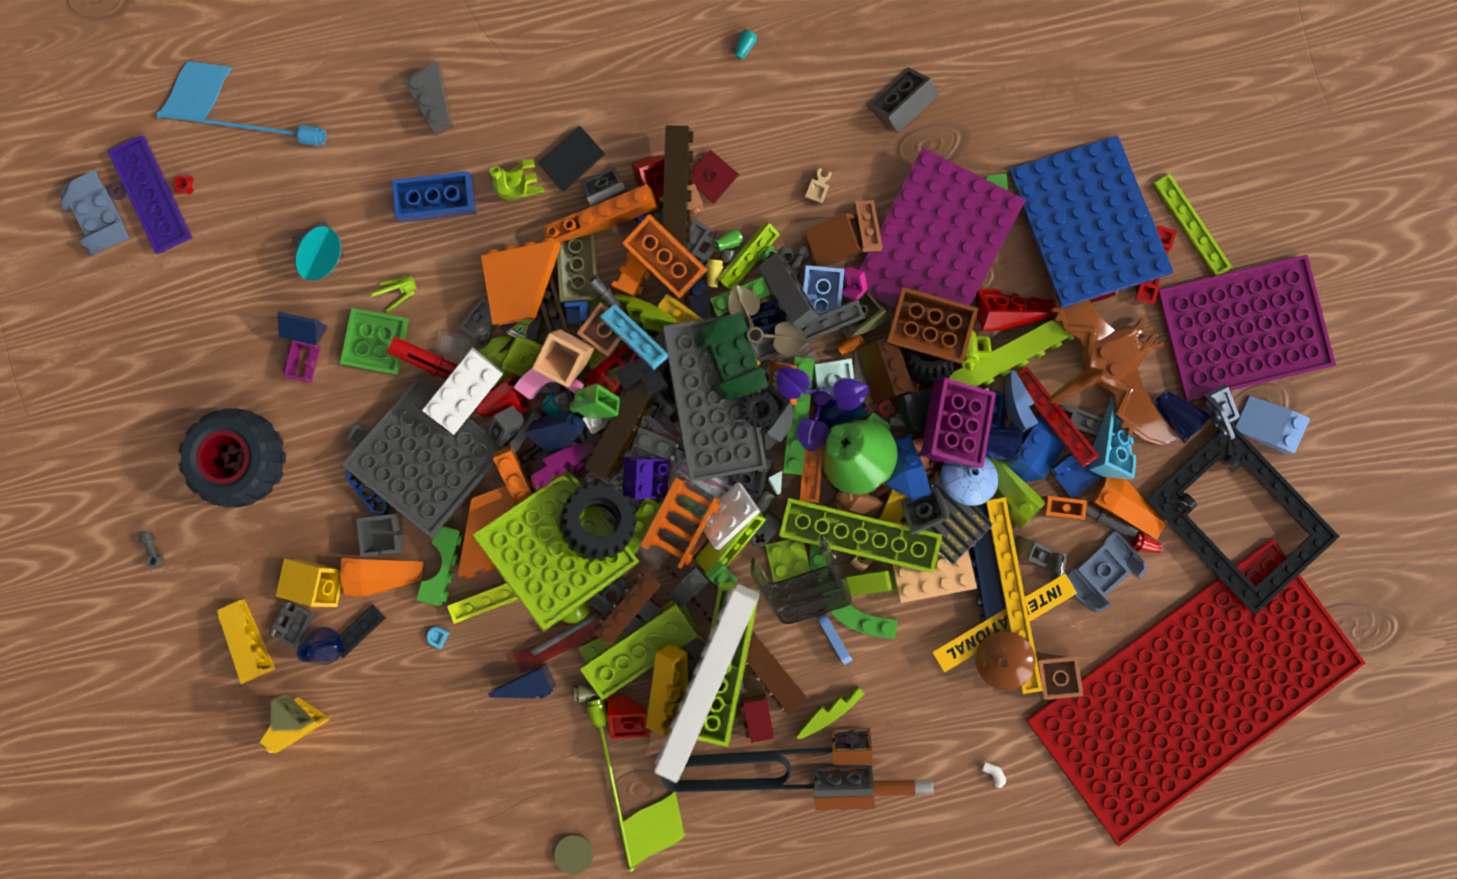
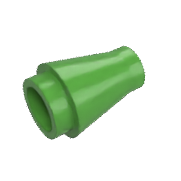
M730 229L719 239L715 240L713 244L719 252L739 247L743 243V237L739 230Z

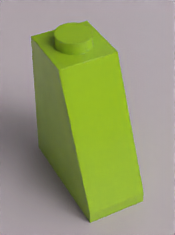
M886 569L839 577L840 582H836L838 593H842L843 597L892 590L889 572Z

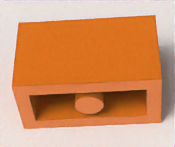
M1043 496V500L1046 503L1042 506L1041 515L1085 520L1087 500Z

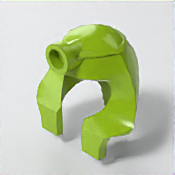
M521 159L516 167L507 172L498 166L489 169V173L493 178V190L499 198L506 201H514L544 192V187L527 186L532 182H537L536 173L522 176L524 168L535 167L534 159Z

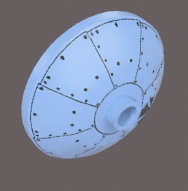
M985 456L982 469L946 462L942 466L941 480L943 487L951 498L961 504L969 506L983 504L997 490L998 473L994 464L987 456Z

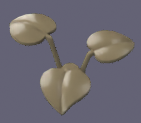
M739 285L733 287L729 295L728 309L731 315L742 312L743 317H747L751 328L747 334L750 344L758 343L763 338H775L773 342L774 348L781 354L789 355L798 351L808 342L803 330L795 325L791 326L788 322L777 324L775 334H764L762 329L754 327L750 315L756 314L759 310L760 300L753 291Z

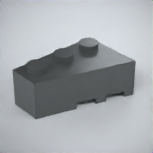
M438 62L404 80L436 135L453 127L443 71Z

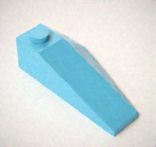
M1112 396L1093 446L1099 457L1089 464V470L1102 477L1132 480L1135 477L1136 455L1132 454L1131 447L1134 441L1133 437L1125 434L1126 429L1119 428L1122 422L1115 414L1114 396Z

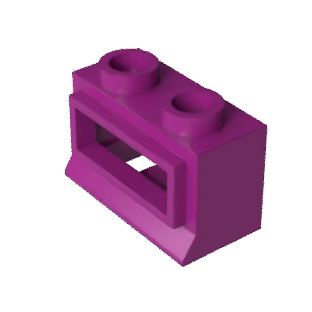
M292 340V343L288 346V360L283 366V377L312 383L321 347ZM304 347L310 349L305 362L304 375L299 376L295 374L301 350Z

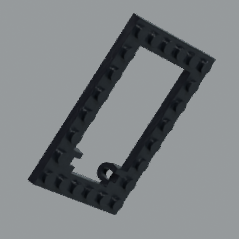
M1230 422L1235 435L1234 439L1231 440L1227 435L1223 436L1219 431L1152 492L1145 501L1252 615H1256L1340 536ZM1218 460L1221 463L1226 462L1230 466L1228 470L1233 473L1240 466H1243L1309 535L1255 586L1188 516L1197 507V503L1184 491Z

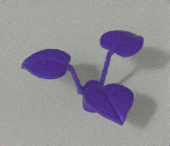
M780 367L777 370L778 389L785 398L797 399L802 393L814 394V402L818 405L814 420L805 418L799 423L797 428L798 439L801 445L808 451H813L823 446L830 434L826 423L822 421L817 422L821 406L826 405L829 398H831L832 400H837V406L841 410H853L864 401L869 388L867 384H863L855 379L842 378L834 384L833 393H830V390L823 386L817 388V390L806 391L811 385V380L804 371L793 367Z

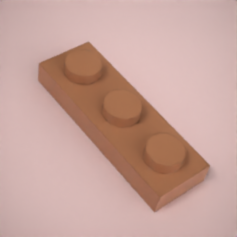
M874 200L855 201L854 208L862 252L882 251L883 246Z

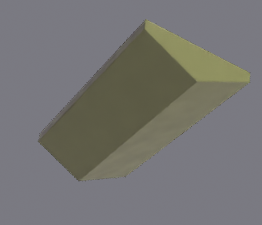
M594 233L560 242L561 247L557 256L560 303L586 301L589 303L598 301L597 294L587 284L590 277L597 275Z

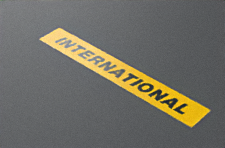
M1066 573L1025 597L1029 622L1077 594ZM1006 609L935 650L933 654L943 671L946 672L975 655L978 646L988 635L997 631H1010Z

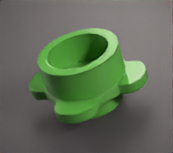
M768 246L765 251L758 253V257L764 263L768 259V255L771 257L777 252L773 246Z

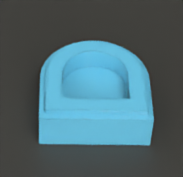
M439 626L433 627L427 632V641L430 645L442 649L450 631Z

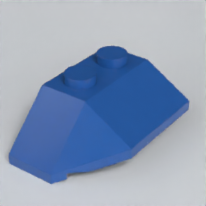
M1039 413L1036 416L1038 423L1028 430L1006 463L1025 483L1045 479L1065 447Z
M904 434L893 437L897 445L898 457L892 475L885 482L886 486L906 495L911 500L931 495L924 465L911 436Z

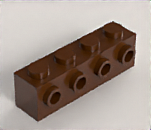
M647 571L643 574L640 572L633 580L635 584L632 588L629 589L627 587L620 595L621 601L618 604L614 603L607 611L610 614L605 619L601 618L594 626L596 628L595 634L609 646L661 586V583Z

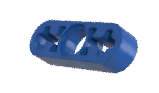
M348 471L346 474L347 481L370 511L375 515L385 514L389 509V503L374 491L371 496L366 497L363 494V488L367 485L361 484L357 479L353 480L354 475ZM375 498L378 503H383V510H376L377 504L374 501L369 502V500Z

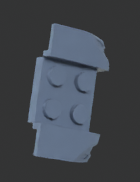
M95 170L72 180L60 190L62 207L66 213L72 209L85 235V238L80 240L90 256H94L130 238L112 197L102 184Z
M1115 530L1102 541L1103 544L1076 569L1073 568L1067 574L1077 592L1074 597L1093 612H1100L1112 606L1104 597L1130 573L1141 579L1147 569V564L1142 557Z

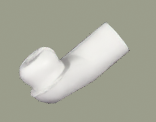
M983 762L981 771L991 774L994 778V786L1002 788L1006 783V777L1001 768Z

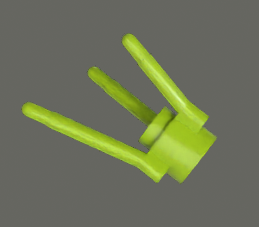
M411 275L380 282V286L398 284L373 292L370 296L380 295L400 288L402 293L406 292L404 296L385 310L388 313L408 297L415 295L414 290H417V286Z

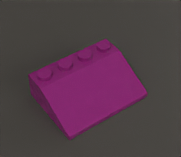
M948 378L933 381L920 456L935 461L982 469L984 467L996 393Z

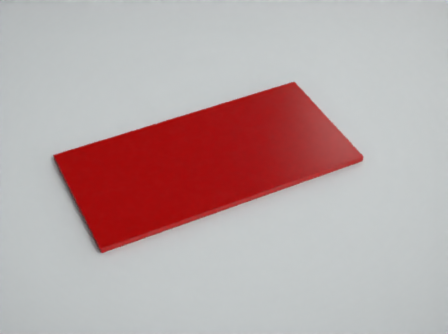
M1270 538L1236 563L1235 566L1255 586L1286 555L1275 540ZM1300 574L1256 615H1252L1233 593L1216 578L1081 678L1083 696L1052 699L1025 720L1119 847L1366 663Z

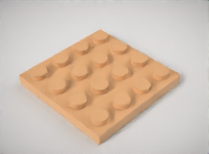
M908 523L899 524L909 527ZM968 550L953 564L939 551L934 574L892 564L900 603L977 589Z

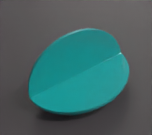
M319 226L311 229L303 236L295 253V267L302 278L316 281L326 277L333 271L341 254V241L337 233L328 227Z

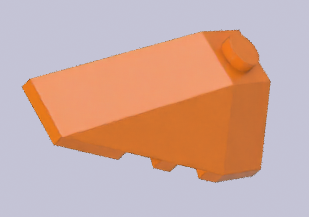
M1103 477L1089 501L1100 509L1106 510L1107 513L1138 528L1139 531L1155 540L1159 538L1166 525L1165 521L1126 479Z

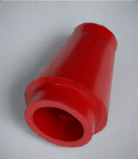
M1137 533L1131 540V547L1135 551L1159 554L1162 550V543L1144 533Z

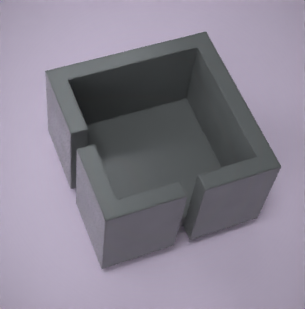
M401 514L356 519L360 557L405 552L403 535H399V531H402Z

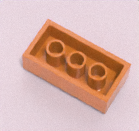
M648 215L622 243L678 298H682L708 270L652 215Z

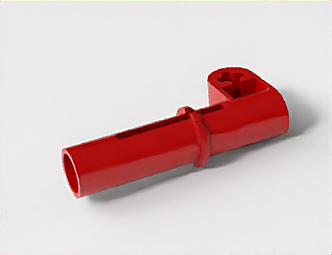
M394 336L387 351V354L431 373L432 377L438 376L445 380L458 365L444 359L443 355L433 354Z

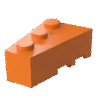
M629 251L624 266H621L619 270L621 273L617 281L614 280L612 287L620 294L637 298V296L641 297L645 288L642 285L645 279L648 280L652 272Z

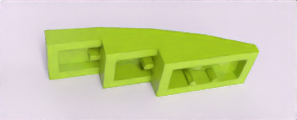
M620 293L615 294V298L628 311L630 319L642 322L643 328L646 330L663 332L662 326L677 324L676 319L648 302Z
M857 686L846 700L838 696L827 710L820 705L797 731L796 737L800 740L836 721L858 702L865 694L864 691Z

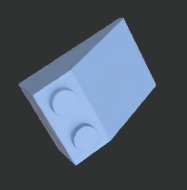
M805 266L803 290L819 315L841 306L844 269Z
M1248 396L1235 427L1242 435L1283 454H1295L1310 418L1293 410Z

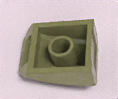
M868 290L858 299L865 318L840 328L847 338L871 331L891 319L886 310L878 304Z

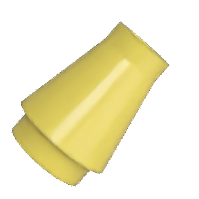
M708 259L707 264H705L708 269L706 271L707 286L718 287L719 281L717 278L723 271V261Z

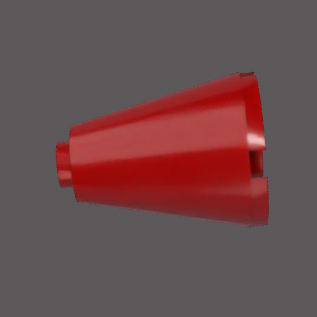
M512 374L491 389L475 408V411L479 416L488 418L494 417V415L511 406H514L519 412L530 409L531 403L527 405L528 398L514 388L519 380L515 378L516 374Z

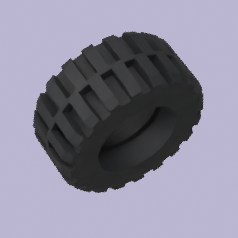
M597 482L595 486H592V483L585 484L584 488L579 487L575 490L574 494H570L564 504L559 526L560 532L563 533L562 539L564 543L568 542V548L572 552L574 550L577 551V556L581 558L584 555L591 561H594L595 558H599V561H604L607 557L610 559L616 557L617 553H621L626 548L635 533V525L637 523V516L634 515L636 512L635 506L630 505L631 499L629 496H623V490L620 488L618 490L613 489L614 485L608 483V486H603V482ZM593 506L607 509L615 518V531L606 537H595L588 534L580 524V515L583 510Z

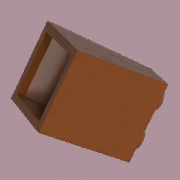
M845 213L805 230L806 243L811 247L813 253L811 254L812 260L819 267H825L866 253L862 252L856 215Z

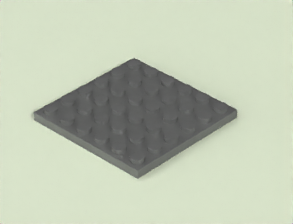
M418 377L341 465L430 538H433L495 466L493 460L494 452L506 447L502 445L497 448L486 434V431L469 417L457 432L452 434L423 412L424 406L436 391Z

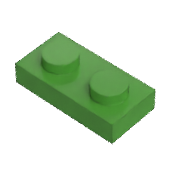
M720 561L705 573L718 587L722 582L735 584L739 580Z

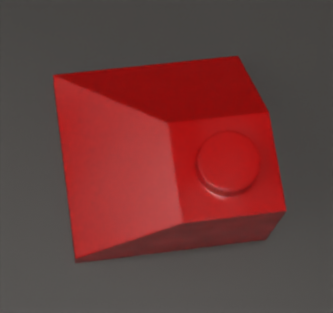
M665 155L649 156L631 163L636 183L639 187L647 184L653 190L656 201L660 200L659 197H662L664 192Z
M617 695L608 697L607 716L611 739L650 737L649 729L646 728L647 710L629 696Z

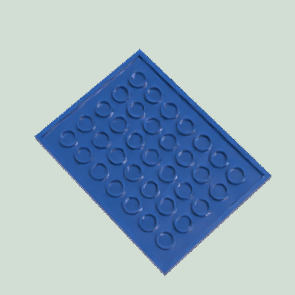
M1118 135L1009 169V175L1017 195L1026 200L1022 208L1061 308L1171 275L1174 272Z

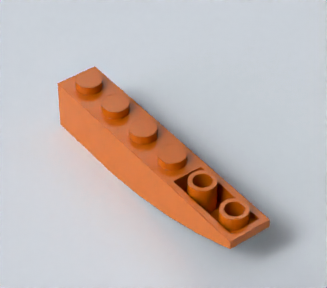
M646 184L542 227L545 239L553 238L555 241L564 242L616 226L659 209L653 190Z
M512 445L494 452L493 460L517 506L535 492Z

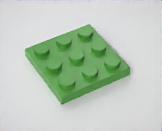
M351 308L340 364L398 375L401 360L387 354V351L394 336L405 340L409 319Z

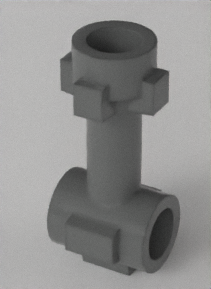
M802 245L796 248L795 253L797 255L792 265L789 266L797 279L801 273L798 268L804 258L808 259L810 251Z
M151 532L140 535V545L145 544L149 554L147 558L148 566L154 568L162 567L165 559L156 552L153 541L156 539Z

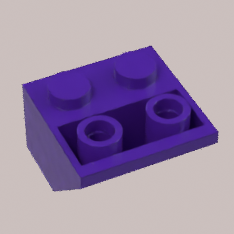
M644 456L624 457L623 496H629L632 499L664 498L667 496L669 478L668 459Z

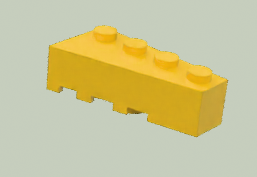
M245 599L217 610V618L222 625L240 683L243 684L275 670Z
M670 644L656 652L646 723L647 729L661 736H665L670 732V726L674 718H676L677 713H681L678 711L681 701L685 695H689L685 693L688 687L687 652Z

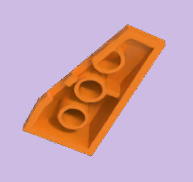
M357 557L341 558L340 579L344 596L364 597L423 581L424 561Z

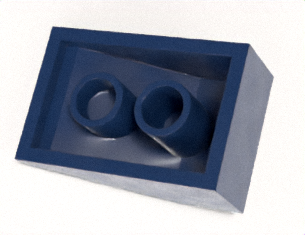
M545 664L493 689L488 695L489 698L534 699L539 696L542 699L553 692L556 682L548 665Z

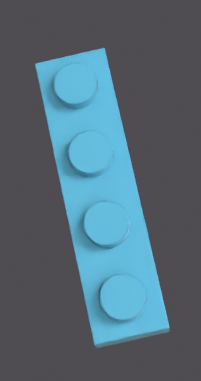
M616 304L600 316L601 320L653 370L668 358V354Z

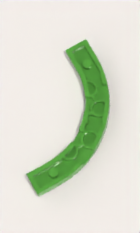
M810 544L809 565L814 588L830 613L840 622L858 632L876 637L895 639L898 620L863 613L845 601L838 593L830 574V549Z

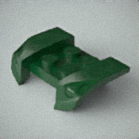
M742 312L713 322L697 332V349L709 346L722 381L711 387L721 399L725 400L743 397L769 386L763 369L758 366L746 331H748Z

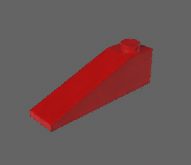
M979 289L976 293L977 320L983 331H1001L1055 316V313L1050 312V309L1054 308L1053 301L1036 297L1025 299L1019 297L1017 293H1012V296L1001 294V290Z

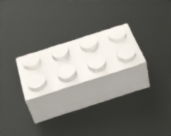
M472 347L424 406L422 411L452 434H455L503 375V371Z

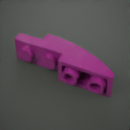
M596 443L572 446L543 459L542 469L531 476V485L535 490L549 485L554 478L563 476L567 470L572 475L576 472H582L586 467L588 456L593 454L596 448Z

